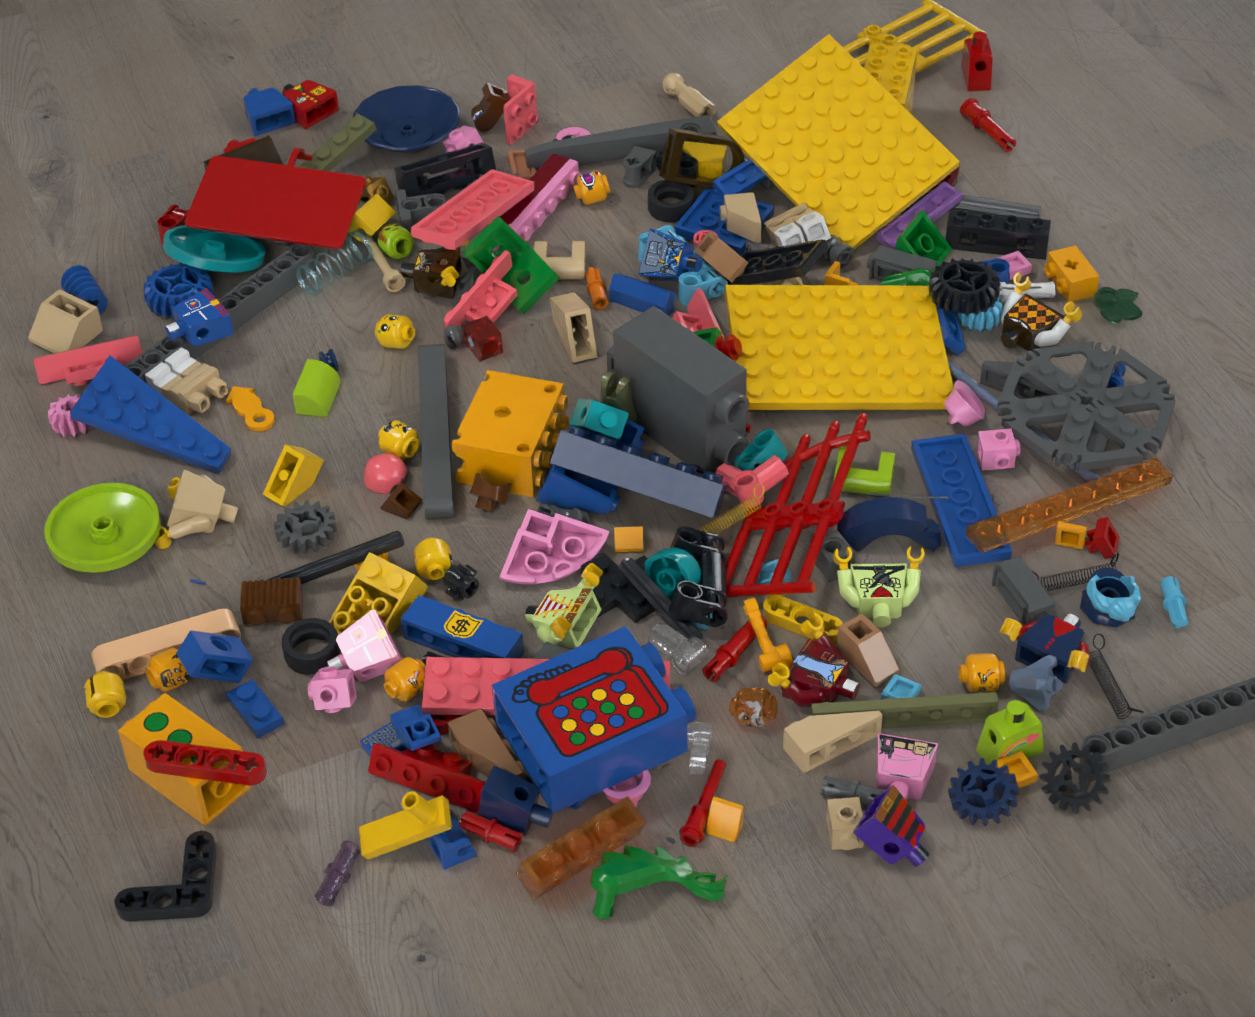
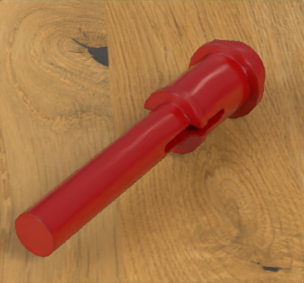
M722 760L714 761L697 805L691 807L686 824L679 830L680 840L687 846L695 847L704 840L703 831L708 821L709 807L726 768V763Z

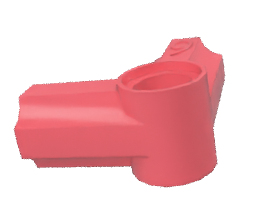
M775 455L753 471H742L733 465L723 463L717 468L716 472L724 476L722 481L728 482L726 491L737 497L743 506V501L745 503L746 500L749 502L748 498L752 501L751 497L754 498L757 506L763 502L764 495L758 501L754 496L753 491L757 484L764 486L765 493L789 474L787 467ZM758 485L755 489L757 498L763 493L762 485Z

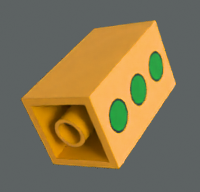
M166 693L149 703L144 710L131 720H128L118 730L129 770L204 826L209 824L251 788V785L155 773L147 768L143 751L149 743L156 740L243 751L241 746ZM189 756L183 759L181 763L184 765L194 764L198 760V758L194 756ZM225 760L217 761L213 764L212 768L223 769L229 762Z

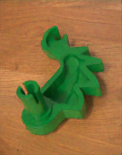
M625 845L623 854L603 852L601 865L595 867L592 871L590 883L591 887L597 891L592 913L597 918L610 919V917H613L616 895L661 881L679 882L703 899L720 901L725 894L728 876L726 874L723 879L715 882V873L695 872L685 857L681 856L675 860L662 847H656L655 854H652L641 848Z

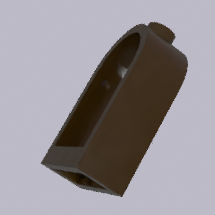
M669 127L659 176L667 181L714 188L713 181L716 179L678 174L685 138L728 145L733 156L729 171L747 161V159H745L741 148L737 144L723 136Z

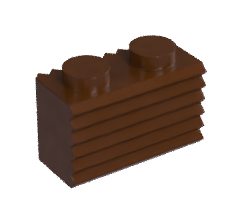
M291 577L290 579L284 578L283 580L279 578L278 580L267 579L266 581L255 580L254 582L251 580L246 582L244 580L241 586L240 601L243 624L254 626L270 622L289 624L293 621L302 620L304 598L301 579Z

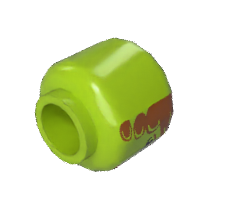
M393 223L386 225L379 232L378 245L380 250L389 257L397 260L404 259L413 250L414 238L411 237V232L406 228Z

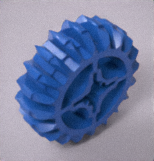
M181 262L178 265L171 263L168 267L161 266L160 271L154 270L153 275L147 277V282L144 283L143 289L144 299L151 312H155L157 316L163 315L165 319L174 317V306L201 290L207 288L213 294V283L204 269L183 265Z

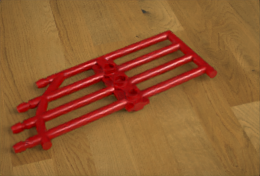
M866 413L859 414L851 434L837 437L840 423L833 421L829 426L824 441L808 448L811 442L810 435L804 434L800 438L794 456L783 463L787 467L789 474L783 481L776 502L766 507L758 508V510L752 507V510L755 512L747 515L742 522L725 565L727 598L816 592V582L809 581L828 528L836 526L843 518L845 502L839 501L859 443L871 440L870 431H864L868 421ZM846 446L828 498L818 503H812L832 449ZM818 456L801 501L795 502L792 505H786L802 463ZM817 525L797 581L782 583L801 531L810 526ZM791 527L770 583L756 584L776 531ZM765 529L744 584L730 586L751 530Z

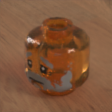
M742 687L737 691L735 698L730 700V714L735 716L737 723L742 727L763 728L776 718L777 700L764 687Z

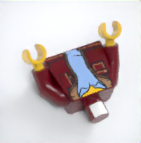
M816 613L809 616V621L806 620L801 625L802 632L808 636L813 635L814 639L809 638L789 668L783 663H777L772 667V673L768 676L769 684L775 687L781 685L782 697L791 699L799 707H811L812 704L823 702L832 703L838 695L854 700L860 688V683L848 679L849 662L836 648L826 632L820 631L824 622L822 617Z

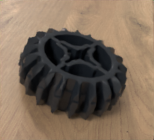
M963 257L961 260L956 261L952 258L950 263L944 261L941 266H936L935 271L932 272L930 277L929 292L932 302L937 303L939 309L945 308L946 313L955 312L956 316L959 313L966 316L973 313L978 316L980 311L987 312L988 308L994 307V303L998 300L1000 294V278L997 276V271L992 270L991 265L984 266L983 261L974 262L973 258L971 260H964Z

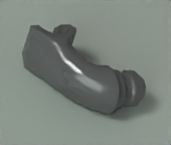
M542 504L537 512L554 517L555 513L587 524H589L590 520L588 513L577 508L569 510L555 505Z

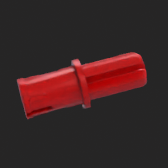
M470 811L463 813L459 821L461 829L484 838V842L487 844L491 841L512 852L517 851L518 846L516 844L520 845L523 838V833L498 824L497 819L494 818L491 821Z

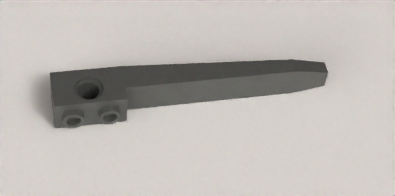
M710 116L665 121L547 142L525 150V163L527 168H540L552 154L578 161V164L622 159L627 157L634 146L664 153L669 127L717 135V131ZM685 138V140H684V141H687V142L706 143V144H715V145H716V143L705 142V141H699V140H693V139H687V138Z

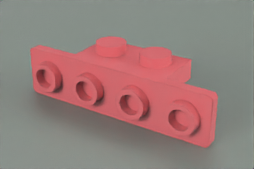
M505 250L500 256H497L490 268L477 278L475 285L469 292H465L462 295L460 302L455 308L447 312L443 321L445 328L451 325L461 326L465 320H468L487 331L518 296L517 289L501 281L512 268L509 251Z
M696 289L687 305L689 314L676 311L672 319L691 332L715 327L721 331L707 298L701 289Z
M134 335L37 357L33 361L40 384L66 379L67 385L73 383V386H81L89 383V379H93L110 355L122 365H127L142 354L139 337Z

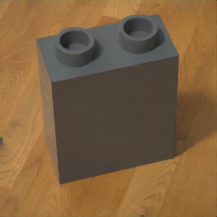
M655 306L613 331L614 371L617 374V385L624 376L631 380L632 397L637 411L636 423L644 427L643 433L683 462L699 465L703 468L704 473L707 471H717V468L723 463L734 466L736 457L748 446V440L745 438L746 413L749 407V400L746 397L747 369Z

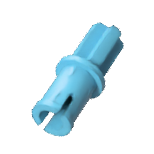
M1173 576L1165 577L1160 582V588L1164 596L1163 607L1168 611L1171 623L1175 629L1186 627L1189 623L1185 611L1187 600L1181 593L1179 580L1175 577L1173 581Z

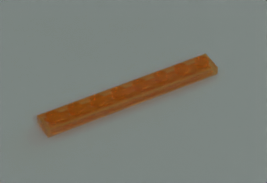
M1155 458L971 524L966 528V535L982 553L1054 527L1058 524V521L1067 522L1169 485L1173 475Z

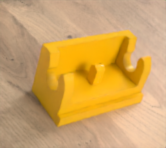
M376 193L355 213L349 233L358 241L363 242L366 238L359 232V228L364 229L367 234L372 236L396 211Z

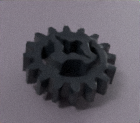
M1073 742L1071 750H1067L1064 745H1060L1061 753L1057 755L1051 751L1049 755L1052 758V762L1042 763L1047 773L1041 774L1040 779L1043 782H1048V784L1042 787V791L1045 794L1052 793L1048 800L1052 804L1060 801L1059 808L1062 811L1071 806L1074 814H1078L1079 806H1084L1089 812L1091 811L1090 803L1092 801L1099 805L1102 803L1098 796L1100 793H1109V790L1103 785L1104 783L1111 782L1110 775L1103 774V772L1109 769L1107 762L1099 763L1102 755L1099 752L1091 755V747L1087 744L1082 751L1076 742ZM1074 758L1084 759L1091 764H1079L1075 762ZM1063 764L1060 774L1055 776L1057 769ZM1071 767L1079 775L1080 789L1071 781V774H1073ZM1096 780L1093 789L1088 793L1087 790L1090 783ZM1060 792H1072L1077 798L1066 797Z

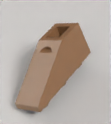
M482 709L448 722L450 743L462 759L472 762V769L488 777L493 766H496L517 777L526 778L523 765L519 760L515 761L512 757V750L506 739L501 740L495 721L492 718L488 719Z

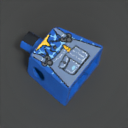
M650 228L638 275L648 280L679 281L680 275L689 270L699 272L702 267V258L693 255V245Z

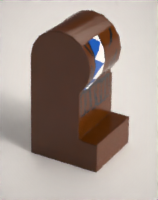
M488 82L482 88L484 97L480 104L476 105L471 111V117L476 129L482 132L489 131L494 127L504 113V104L510 100L505 89Z

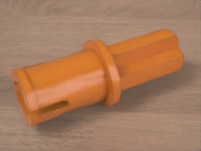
M591 266L585 272L587 280L586 290L591 296L593 307L601 310L609 304L605 292L606 283L602 280L600 270L598 268L594 269Z

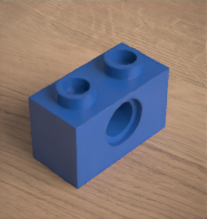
M193 630L189 631L176 653L190 677L240 683L253 662L252 657L239 637Z

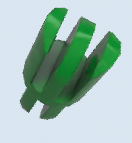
M919 268L889 275L881 281L880 285L929 286L932 271L927 268Z

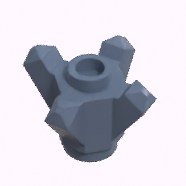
M1047 655L1026 668L1014 669L1010 677L1011 692L1017 693L1018 696H1023L1039 711L1048 710L1052 694H1056L1063 687L1061 680L1054 676L1052 671L1057 666V658L1053 655Z

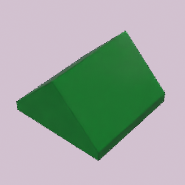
M924 210L918 212L897 238L896 250L937 261V266L942 263L952 250V247Z

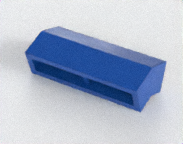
M620 273L613 274L609 288L611 302L640 312H645L653 306L668 316L673 312L676 292Z

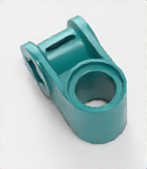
M765 429L758 433L753 441L736 457L734 466L742 471H753L774 455L783 461L787 457L788 450L774 430Z

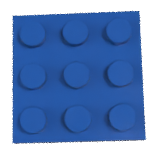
M707 187L674 226L675 232L678 236L693 240L694 235L699 231H713L741 256L752 241L727 230L725 220L721 221L720 205H724V198L715 188ZM756 201L762 230L764 223L774 215V206Z

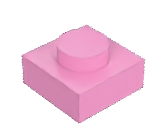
M1019 251L998 257L1005 259L1010 264L1009 280H1012L1018 272L1022 276L1031 273L1032 264Z

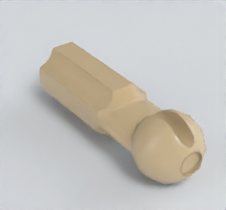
M669 73L664 77L663 89L667 94L671 96L676 95L679 98V103L695 117L710 116L712 118L716 112L715 105L695 88L687 87L680 74Z

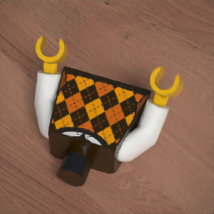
M1020 272L1016 273L1013 278L1016 288L1014 292H1010L1001 315V323L1003 324L1002 344L1007 348H1012L1017 344L1027 351L1043 346L1056 345L1071 327L1069 325L1070 322H1076L1082 318V310L1080 307H1077L1072 312L1075 309V304L1070 301L1064 306V313L1066 314L1064 316L1027 293L1022 296L1021 293L1030 288L1031 281L1029 276H1027L1024 283H1019L1022 275Z

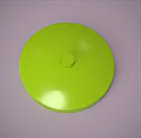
M101 483L77 490L60 501L46 520L44 534L51 555L63 566L81 572H106L124 567L142 557L154 545L159 536L161 518L156 502L144 490L124 483Z

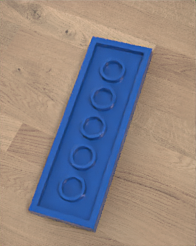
M966 434L913 440L911 442V450L954 566L960 567L1011 559V547Z

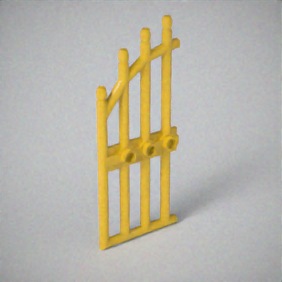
M922 0L923 6L882 27L869 25L862 29V32L857 34L859 39L843 46V48L848 53L865 45L869 47L870 44H884L895 47L907 46L917 49L916 74L964 48V41L967 38H973L975 32L984 31L936 2ZM931 11L938 14V16L897 37L888 34ZM946 21L955 24L913 47L904 44ZM963 30L970 33L969 36L927 58L919 54ZM868 52L854 59L860 65L865 64Z

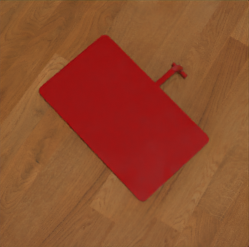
M296 147L293 148L287 165L213 156L185 218V225L188 228L340 249L343 247L366 185V179L363 176L294 167L297 159L312 161L313 159L312 155L305 154L304 149Z

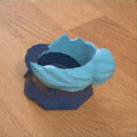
M1104 567L1096 570L1091 575L1086 589L1082 591L1080 609L1093 623L1115 628L1134 619L1136 607L1141 601L1135 577L1124 576L1114 568Z

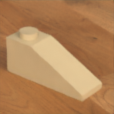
M880 711L808 716L800 721L792 722L788 727L784 728L783 749L801 771L806 773L877 737L878 733L881 734L883 715Z

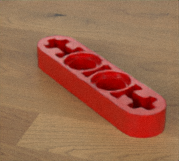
M156 740L149 743L143 751L147 768L155 773L241 785L259 784L267 776L264 758L260 754L164 740ZM189 756H194L198 758V760L191 765H184L181 763L183 759ZM225 760L229 762L223 769L212 768L213 764L217 761Z

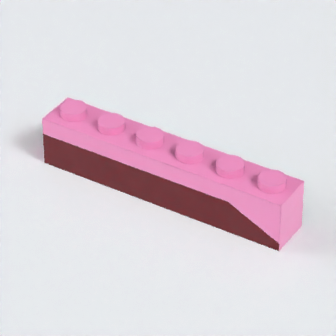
M552 154L529 179L534 181V191L499 217L522 239L528 241L534 231L542 226L550 213H553L558 204L567 197L573 186L577 185V177L581 175L578 161ZM500 245L496 246L492 252L497 251Z

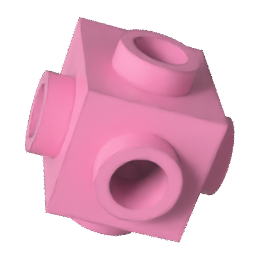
M463 125L461 128L450 132L449 137L443 141V144L447 149L446 153L482 143L483 140L476 128Z
M1012 429L978 431L977 455L981 471L1015 468L1016 456H1020V443L1018 439L1014 440Z
M334 666L319 669V672L308 683V697L310 701H314L315 710L325 709L326 713H335L353 705L357 698L353 669L337 670V667Z

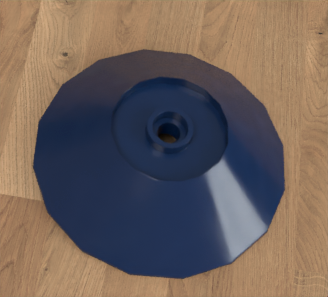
M420 85L396 86L378 91L363 100L353 113V117L360 114L375 123L377 130L366 138L365 142L376 148L400 153H414L436 145L449 137L450 132L455 130L460 123V108L452 97L438 89Z

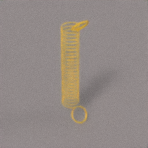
M757 484V485L755 486V488H754V491H753L754 496H755V498L757 499V501H758L759 498H761V497L764 495L765 489H764V486L762 485V487H763V493H762V495H761L760 497H758V498H757L756 495H755V489H756V487H757L758 485H762V484ZM752 503V504H751L752 507H753L755 510H758L759 507L757 506V509H756V508L754 507L753 503ZM744 508L743 510H744L745 513H746V516H745L744 513H743V511H742V509L740 510L741 513L743 514L744 518L747 517V515H750V513H751V512L749 511V514H748V513L746 512L745 508ZM736 513L735 515H736L737 518H738V521H737V522H739V520H742L743 517L741 516V519H740V518L738 517L737 513ZM730 515L729 518L727 519V520L729 521V523H730V526H729V527H731V525H734V523H736V522L733 521V519H732V517H731V515ZM718 516L719 519H720V521H721V523L724 525V523H723L721 517ZM713 519L715 525H716L717 528L719 529V527H718L716 521ZM710 521L711 524H712V526H713V528L716 530V528H715L713 522Z

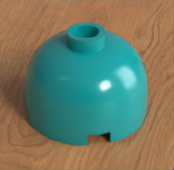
M674 547L665 548L656 552L644 563L646 565L645 573L670 600H672L679 582L691 581L699 585L701 584L700 566L693 555L686 550Z

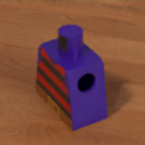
M892 785L870 802L853 833L889 864H894L905 856L917 867L929 856V852L918 842L925 830L924 822L898 789Z

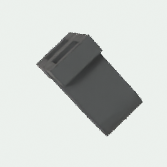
M405 189L395 191L400 224L409 232H411L412 226L446 203L445 196L438 193L407 197Z

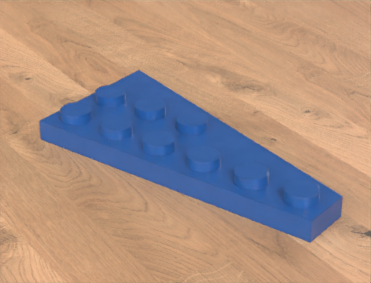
M111 355L70 411V416L73 420L216 474L221 472L231 456V448Z

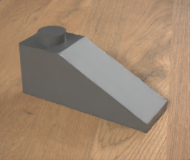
M985 360L982 363L980 384L1002 392L1013 362ZM1026 378L1019 379L1014 391L1015 397L1019 399L1049 396Z

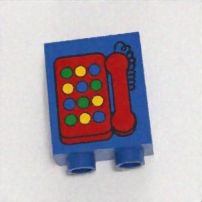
M627 626L492 684L496 723L534 785L540 788V795L552 814L634 777L647 769L649 770L688 752L687 724L696 721V711L693 702L683 687L679 686L672 690L669 689L662 679L666 675V670L657 648L652 643H647L640 647Z

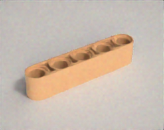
M223 608L101 644L93 649L91 657L96 673L107 671L120 676L124 680L146 673L145 668L149 666L148 662L152 656L169 648L179 649L190 630L239 637V639H241V633L232 611Z

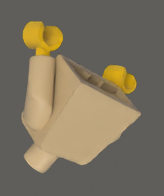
M183 470L181 479L178 477L173 478L170 482L171 486L167 487L169 497L174 499L167 523L169 530L161 527L155 545L158 549H166L172 543L171 538L178 539L188 534L200 532L211 533L215 528L217 519L234 523L238 507L222 503L226 490L224 486L215 483L207 475H196Z

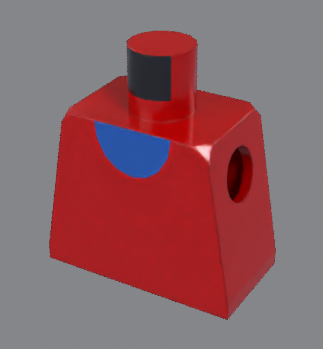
M978 31L973 34V38H967L964 41L961 68L968 92L990 91L993 54L987 34Z

